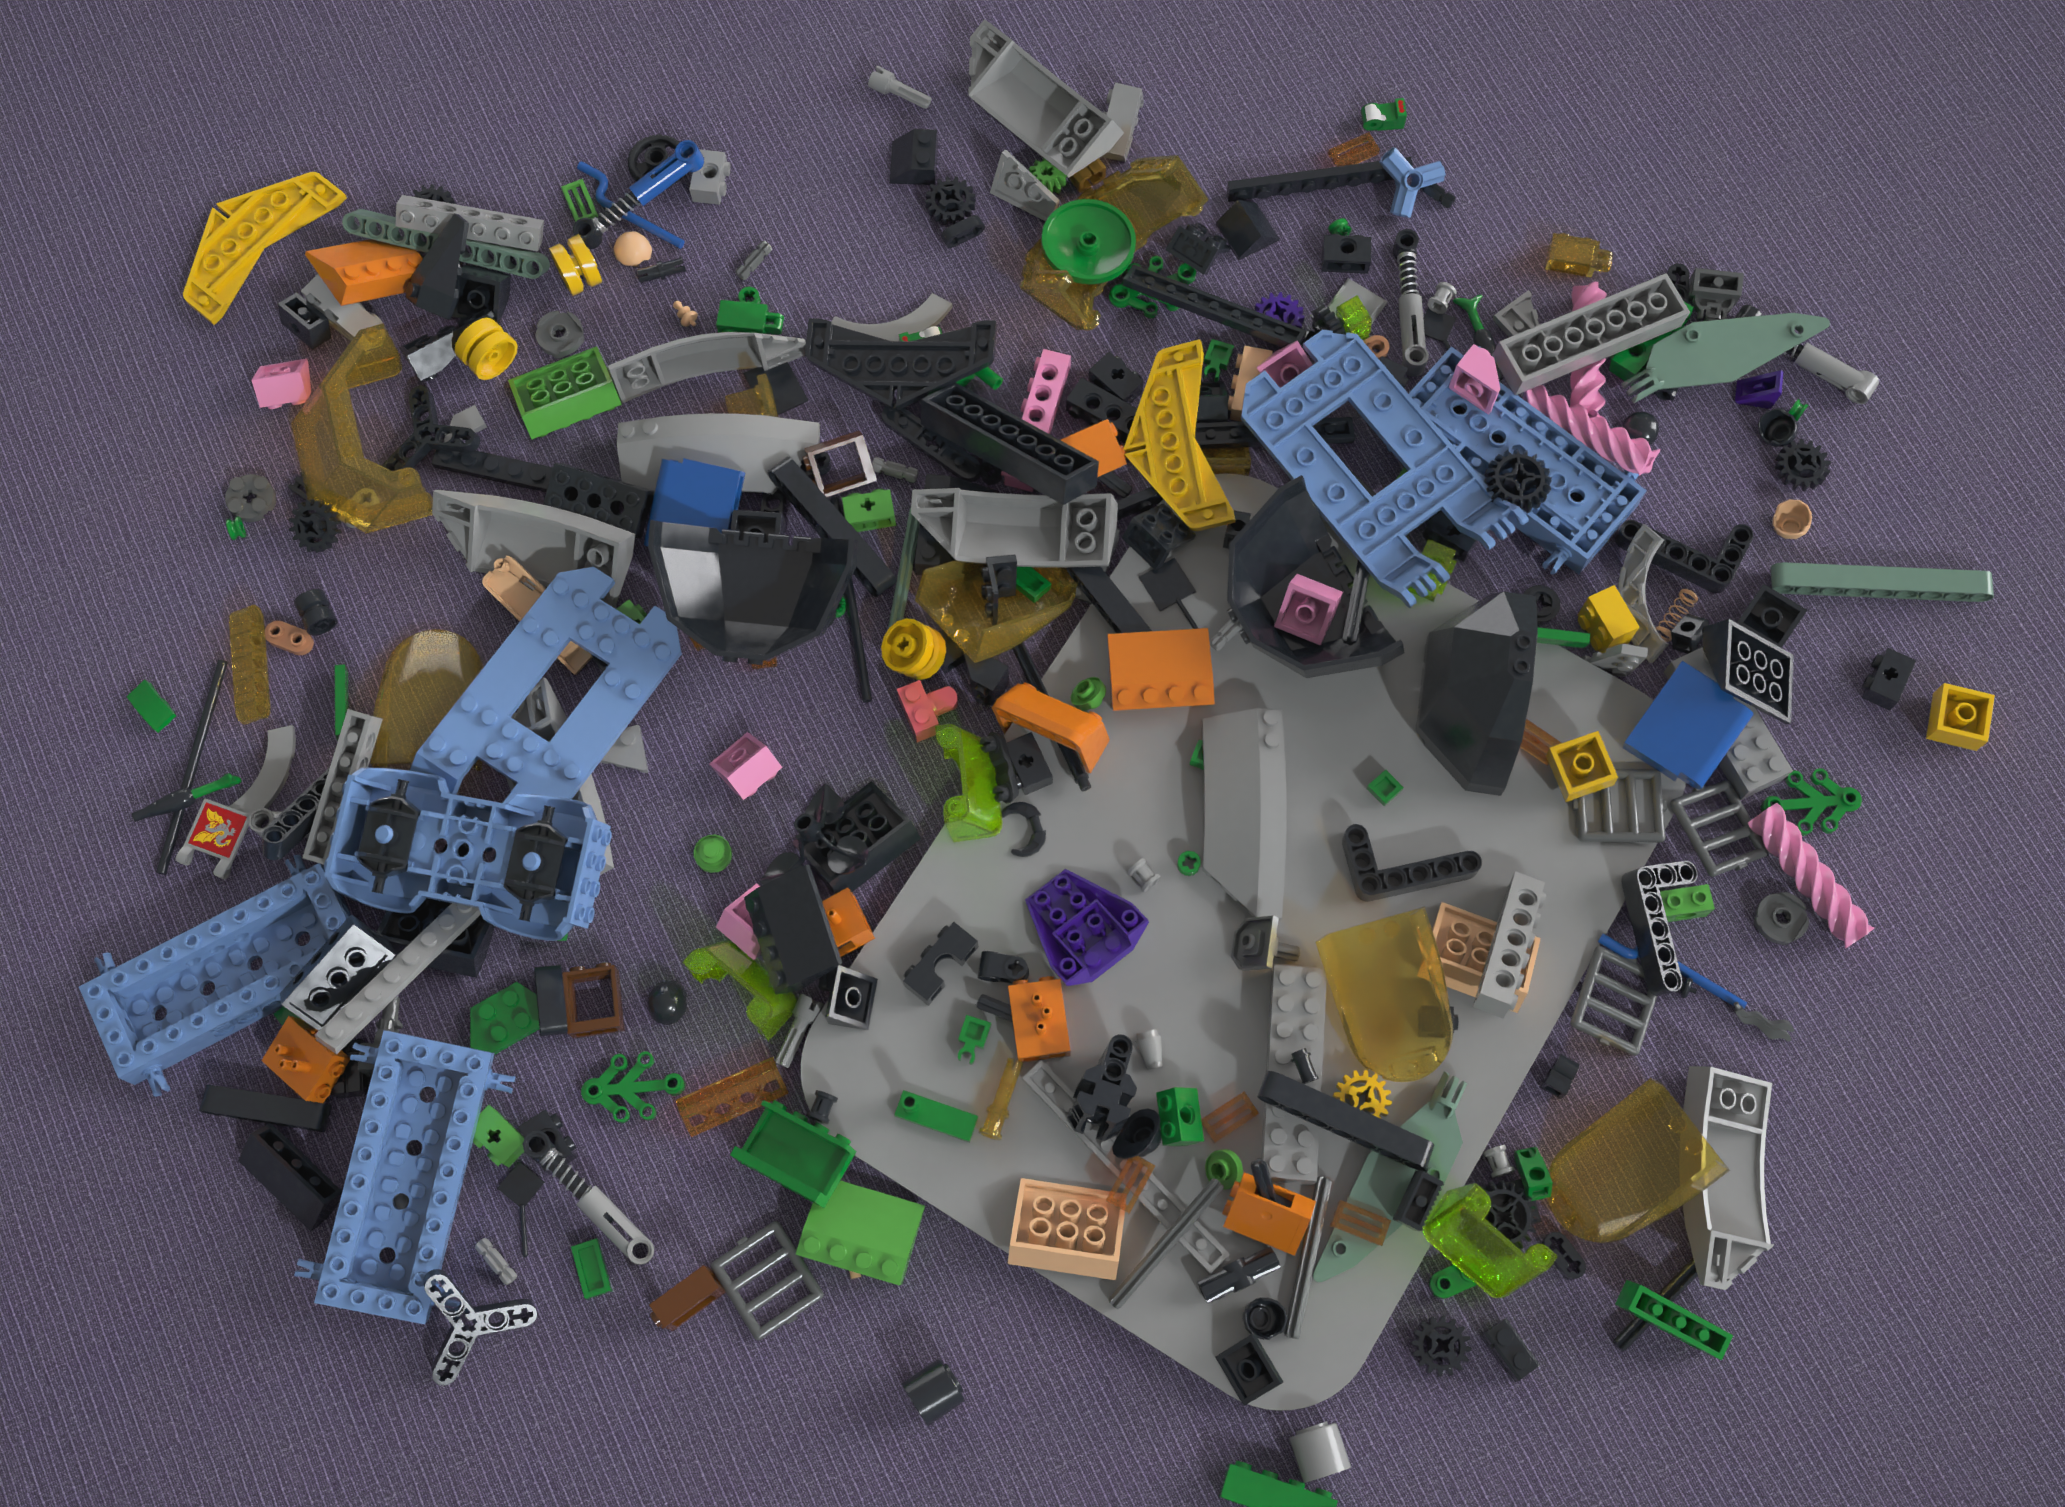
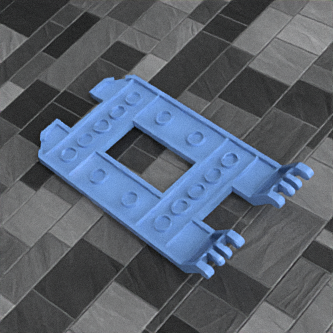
M1322 330L1303 343V348L1316 363L1281 388L1266 371H1263L1246 383L1241 415L1243 423L1291 480L1301 475L1303 476L1307 491L1319 514L1380 587L1400 598L1409 608L1416 604V598L1407 590L1408 588H1414L1418 595L1423 598L1428 595L1426 588L1430 592L1436 589L1435 582L1428 576L1430 572L1441 583H1445L1450 579L1448 572L1440 563L1420 554L1405 537V535L1431 516L1442 510L1461 533L1479 541L1487 550L1495 546V540L1487 533L1488 530L1493 531L1500 540H1504L1507 537L1506 532L1512 534L1515 531L1514 525L1506 518L1507 516L1513 517L1520 526L1529 521L1527 515L1519 506L1506 500L1502 501L1499 497L1493 503L1491 502L1494 492L1486 491L1487 484L1357 334L1346 333L1344 335L1336 334L1329 330ZM1347 401L1351 403L1408 470V472L1373 497L1313 428V425Z
M595 567L558 573L417 751L410 771L445 778L450 794L457 795L463 778L479 759L517 784L507 798L511 794H537L572 799L682 655L677 627L667 620L665 612L657 606H654L641 624H638L602 601L614 586L615 581ZM572 641L608 664V667L551 741L548 742L512 719L511 716L568 643ZM489 847V848L485 849L484 851L488 853V852H490L493 848H492V847Z

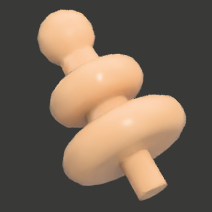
M675 301L673 307L678 310L677 316L681 319V325L686 327L691 324L694 327L696 325L695 320L698 317L697 312L690 311L689 306L683 307L680 301Z

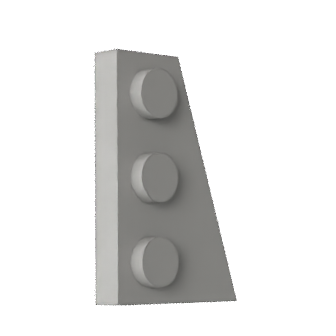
M1007 150L1001 153L990 193L1046 221L1051 213L1058 208L1060 200Z

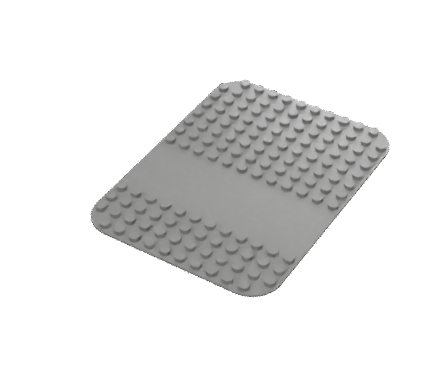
M1215 474L1232 509L1251 513L1250 520L1278 490L1273 485L1253 477L1238 474ZM1164 499L1158 504V506L1161 504H1165L1172 510V508L1165 502ZM1320 515L1332 539L1331 547L1335 546L1343 559V562L1336 567L1338 568L1346 564L1352 576L1355 577L1358 559ZM1227 525L1202 531H1193L1196 534L1195 539L1171 550L1165 560L1167 562L1175 558L1195 588V593L1181 601L1198 628H1208L1209 642L1215 634L1218 635V631L1231 619L1227 612L1230 609L1227 601L1229 549L1223 548ZM1129 547L1109 578L1152 631L1193 629L1177 603L1159 611L1139 579V576L1151 571L1153 568L1135 550ZM1430 573L1428 576L1435 582L1436 589L1430 592L1426 588L1428 595L1423 598L1418 595L1414 588H1408L1407 590L1416 598V604L1410 608L1400 598L1382 589L1371 575L1369 577L1366 593L1368 602L1364 607L1368 605L1372 607L1379 621L1382 622L1396 642L1401 639L1404 646V654L1382 666L1305 678L1255 649L1251 643L1246 645L1238 631L1229 642L1225 643V646L1220 651H1216L1210 645L1215 701L1213 705L1113 711L1111 706L1107 634L1116 633L1095 606L1091 604L1041 679L1050 697L1073 707L1075 706L1071 702L1070 696L1076 685L1082 680L1098 677L1106 686V694L1101 705L1095 709L1084 711L1087 713L1092 711L1102 717L1101 721L1104 723L1110 739L1091 774L1086 772L1089 775L1088 780L1091 788L1082 792L1078 784L1074 782V777L1057 742L1012 723L1004 735L1006 743L1032 732L1053 775V784L1028 795H1024L1021 788L1019 789V795L1011 803L997 802L994 799L996 794L992 793L994 787L997 786L995 780L996 771L989 757L874 930L875 939L864 945L849 968L878 979L869 1030L828 1024L825 1017L827 1001L812 1024L802 1051L801 1082L809 1110L811 1111L815 1101L816 1090L826 1092L838 1098L837 1103H833L829 1113V1123L825 1124L816 1121L830 1130L828 1134L836 1137L838 1133L851 1141L850 1146L857 1151L855 1154L857 1158L1007 1254H1009L1021 1178L1127 1194L1116 1280L1037 1268L1031 1269L1241 1402L1215 1356L1251 1335L1245 1329L1242 1317L1245 1307L1254 1299L1269 1297L1277 1300L1285 1308L1288 1317L1304 1236L1295 1256L1272 1247L1281 1265L1280 1269L1256 1280V1283L1236 1293L1233 1291L1208 1304L1197 1282L1210 1276V1274L1177 1242L1123 1306L1119 1309L1113 1307L1108 1301L1109 1297L1166 1233L1167 1229L1022 1080V1077L1040 1060L1018 1063L1013 1022L977 1008V1002L981 994L1010 1004L1008 986L1013 985L1004 982H989L977 978L981 952L993 951L1022 957L1029 969V977L1027 979L1029 983L1039 982V978L1054 976V979H1060L1050 967L1025 899L1064 869L1130 901L1149 920L1134 950L1096 980L1072 986H1066L1061 980L1071 1056L1042 1061L1074 1093L1085 1071L1098 1065L1099 1059L1111 1038L1122 1034L1129 1037L1133 1044L1126 1074L1131 1076L1137 1087L1135 1097H1132L1127 1105L1128 1108H1131L1129 1117L1133 1113L1147 1108L1158 1113L1156 1092L1173 1087L1197 1088L1204 1142L1188 1146H1163L1161 1139L1160 1145L1153 1152L1145 1157L1135 1156L1185 1208L1191 1204L1209 1183L1205 1172L1206 1159L1212 1152L1220 1149L1233 1151L1242 1163L1243 1174L1245 1172L1253 1175L1250 1166L1251 1162L1261 1158L1264 1102L1258 1099L1257 1096L1266 1074L1271 971L1274 964L1327 969L1321 1092L1333 1097L1335 1092H1340L1336 1088L1337 1083L1345 1084L1343 1076L1348 1075L1352 1078V1072L1357 1070L1359 1076H1362L1364 1070H1368V1077H1372L1376 1073L1378 1074L1377 1082L1386 1081L1383 1089L1391 1090V1094L1386 1099L1392 1101V1104L1384 1107L1389 1113L1387 1116L1380 1115V1117L1400 1127L1430 1101L1445 1071L1450 1074L1448 1081L1452 1076L1459 1078L1458 1085L1462 1081L1468 1083L1455 1110L1463 1144L1441 1192L1436 1196L1435 1205L1431 1206L1433 1210L1429 1211L1430 1215L1427 1216L1428 1220L1424 1221L1426 1225L1422 1226V1231H1414L1402 1225L1353 1268L1323 1282H1316L1312 1276L1300 1338H1289L1285 1336L1283 1331V1333L1276 1335L1270 1340L1259 1339L1283 1380V1383L1248 1403V1405L1267 1410H1295L1318 1404L1339 1392L1358 1373L1591 962L1595 948L1600 946L1599 938L1602 934L1606 935L1625 901L1621 883L1622 876L1627 872L1645 866L1657 843L1582 842L1578 839L1576 811L1572 809V800L1565 802L1546 757L1549 748L1599 731L1614 769H1654L1623 749L1624 742L1653 703V700L1638 689L1559 645L1537 643L1533 685L1523 739L1506 789L1501 796L1465 791L1424 746V740L1416 732L1427 636L1429 632L1478 602L1477 599L1446 582H1439ZM1256 708L1282 710L1286 768V858L1282 919L1278 920L1276 938H1279L1280 943L1298 946L1300 948V956L1297 961L1275 957L1273 958L1271 969L1242 971L1237 968L1231 958L1234 932L1246 918L1254 917L1248 913V909L1240 901L1236 902L1227 894L1216 879L1212 876L1209 877L1202 871L1204 849V770L1189 764L1198 740H1202V718ZM1076 751V753H1077V755H1078V757H1079V759H1080V761H1081V763H1082V760H1081V758H1080V755H1079L1078 751ZM1026 761L1022 762V765H1025L1026 768L1030 767V764L1028 765ZM1384 770H1387L1404 788L1388 804L1383 806L1366 788ZM1661 773L1663 800H1666L1667 810L1664 812L1666 829L1674 815L1670 802L1672 799L1683 796L1686 782L1679 778L1673 781ZM1617 779L1615 784L1611 786L1614 832H1629L1625 779ZM1636 779L1639 832H1655L1651 779ZM1599 790L1585 795L1588 831L1603 832L1601 795ZM1014 802L1032 804L1041 814L1039 818L1043 831L1046 830V841L1039 852L1032 856L1018 857L1011 853L1012 849L1025 847L1029 843L1031 835L1034 834L1029 819L1022 815L1010 814L1004 818L1000 817L1003 809ZM1359 824L1366 828L1378 870L1464 851L1477 852L1482 858V866L1478 873L1469 880L1365 902L1360 900L1355 893L1342 846V838L1350 825ZM1349 835V839L1353 843L1361 842L1358 835ZM1185 851H1193L1200 857V868L1195 875L1184 876L1178 870V858ZM1142 858H1145L1147 861L1146 865L1155 875L1159 874L1161 876L1160 880L1147 892H1143L1141 890L1142 886L1136 879L1127 874V871ZM1185 858V863L1182 865L1183 867L1188 866L1189 869H1193L1195 860L1190 861L1189 858ZM1362 858L1355 860L1359 867L1368 866V863ZM1468 860L1462 861L1466 869H1474L1473 863ZM1437 867L1440 874L1449 875V870L1446 867ZM1416 871L1412 873L1416 880H1425L1421 872ZM1516 871L1545 882L1542 893L1546 894V898L1542 908L1537 910V913L1541 914L1539 923L1536 928H1532V933L1541 939L1528 994L1518 1013L1508 1010L1503 1019L1474 1008L1475 997L1419 977L1417 974L1441 902L1498 922L1507 887ZM1387 878L1391 886L1400 885L1396 878ZM1371 883L1362 884L1365 891H1375ZM955 922L978 940L979 947L963 966L952 959L941 960L936 965L935 973L944 980L945 987L928 1006L904 986L903 980L905 978L903 975L911 965L916 966L921 961L920 955L928 945L933 946L938 941L937 935L946 925L950 927ZM1016 965V968L1012 970L1014 975H1017L1018 971H1022L1019 965ZM1422 1005L1453 1006L1454 1014H1457L1459 1019L1458 1030H1454V1034L1450 1038L1418 1037V1010ZM966 1015L992 1023L984 1049L975 1048L976 1058L972 1065L969 1064L971 1054L964 1053L961 1061H958V1052L965 1045V1043L958 1042V1038ZM1157 1029L1158 1035H1161L1163 1066L1147 1069V1065L1135 1042L1138 1040L1136 1034ZM1354 1083L1351 1086L1358 1088L1364 1086L1365 1083ZM1374 1089L1373 1092L1375 1099L1379 1101V1095L1377 1091ZM903 1090L977 1115L979 1118L970 1143L895 1117L894 1114ZM1367 1090L1359 1097L1357 1108L1366 1102L1365 1095L1368 1092ZM1345 1098V1103L1350 1105L1349 1100ZM1321 1127L1319 1128L1317 1177L1329 1178L1332 1181L1314 1270L1367 1155L1372 1151ZM1272 1182L1277 1186L1307 1198H1313L1315 1184L1302 1185ZM1231 1189L1222 1190L1197 1219L1230 1254L1212 1274L1223 1270L1222 1267L1242 1257L1247 1258L1256 1252L1270 1247L1267 1244L1223 1227L1227 1217L1222 1215L1227 1199L1233 1201V1197L1229 1196ZM1340 1243L1336 1245V1252L1338 1254L1343 1252V1246Z

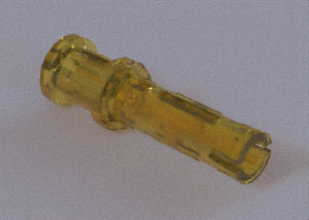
M1007 1058L1006 1060L1007 1063L993 1104L986 1108L988 1114L983 1128H980L978 1132L993 1140L1002 1139L1000 1133L1005 1119H1008L1010 1115L1007 1108L1023 1067V1063L1016 1060L1012 1070L1013 1058Z

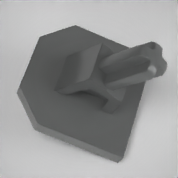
M1271 915L1246 918L1234 932L1231 958L1238 969L1242 971L1271 969L1273 958L1275 957L1290 961H1297L1299 959L1300 948L1298 946L1280 943L1279 938H1276L1279 917Z

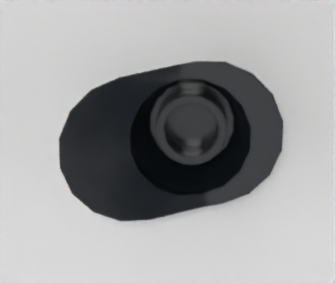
M1149 1108L1133 1113L1112 1146L1113 1154L1120 1159H1130L1135 1156L1145 1157L1157 1149L1162 1139L1159 1114Z

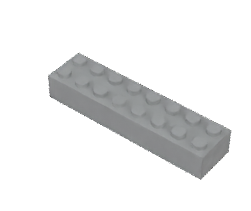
M1665 273L1499 341L1492 357H1494L1514 395H1518L1679 328L1690 314V311L1669 276Z
M1274 964L1271 971L1266 1071L1278 1072L1302 1083L1295 1063L1291 1062V1059H1293L1291 1054L1306 1048L1307 1052L1311 1053L1309 1057L1319 1079L1305 1085L1321 1092L1327 969ZM1264 1102L1261 1158L1267 1163L1272 1182L1314 1185L1317 1182L1320 1127Z

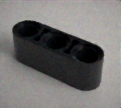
M561 965L534 967L540 1036L567 1034V1016Z

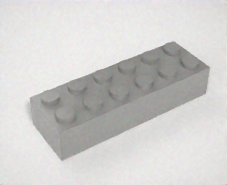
M1703 647L1672 661L1664 671L1669 680L1679 664L1684 661L1717 682ZM1734 697L1735 700L1748 707L1754 715L1721 760L1719 766L1728 781H1730L1739 799L1743 800L1783 781L1793 770L1757 710Z

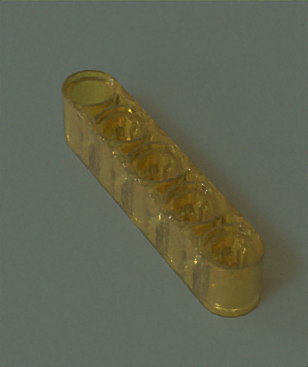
M256 605L239 609L229 615L235 714L240 723L244 725L262 720L270 715L264 616L261 609Z

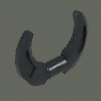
M1014 802L1006 806L1000 813L1001 818L1010 814H1020L1029 819L1034 833L1025 847L1012 849L1011 853L1018 857H1028L1039 852L1046 841V830L1043 831L1039 818L1041 814L1038 809L1026 802Z

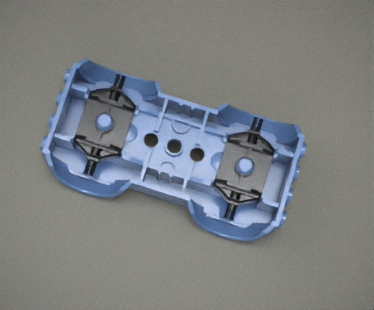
M360 768L352 775H348L347 781H345L342 788L343 798L341 806L336 813L337 823L335 832L332 833L330 838L331 848L329 857L324 863V877L327 878L331 887L342 895L374 908L398 913L414 912L426 898L476 907L480 909L484 920L500 929L524 937L545 941L561 940L574 926L588 929L589 923L593 921L595 913L593 908L594 899L600 891V882L598 881L600 872L605 868L606 857L604 854L606 846L610 844L612 833L610 830L611 826L597 820L590 804L567 798L537 794H511L503 803L450 794L445 778L401 769ZM443 838L447 841L448 846L445 852L439 854L434 850V844L438 839ZM463 843H467L469 845V852L466 856L460 857L458 849ZM492 847L496 851V858L494 861L487 863L483 859V852L485 849Z

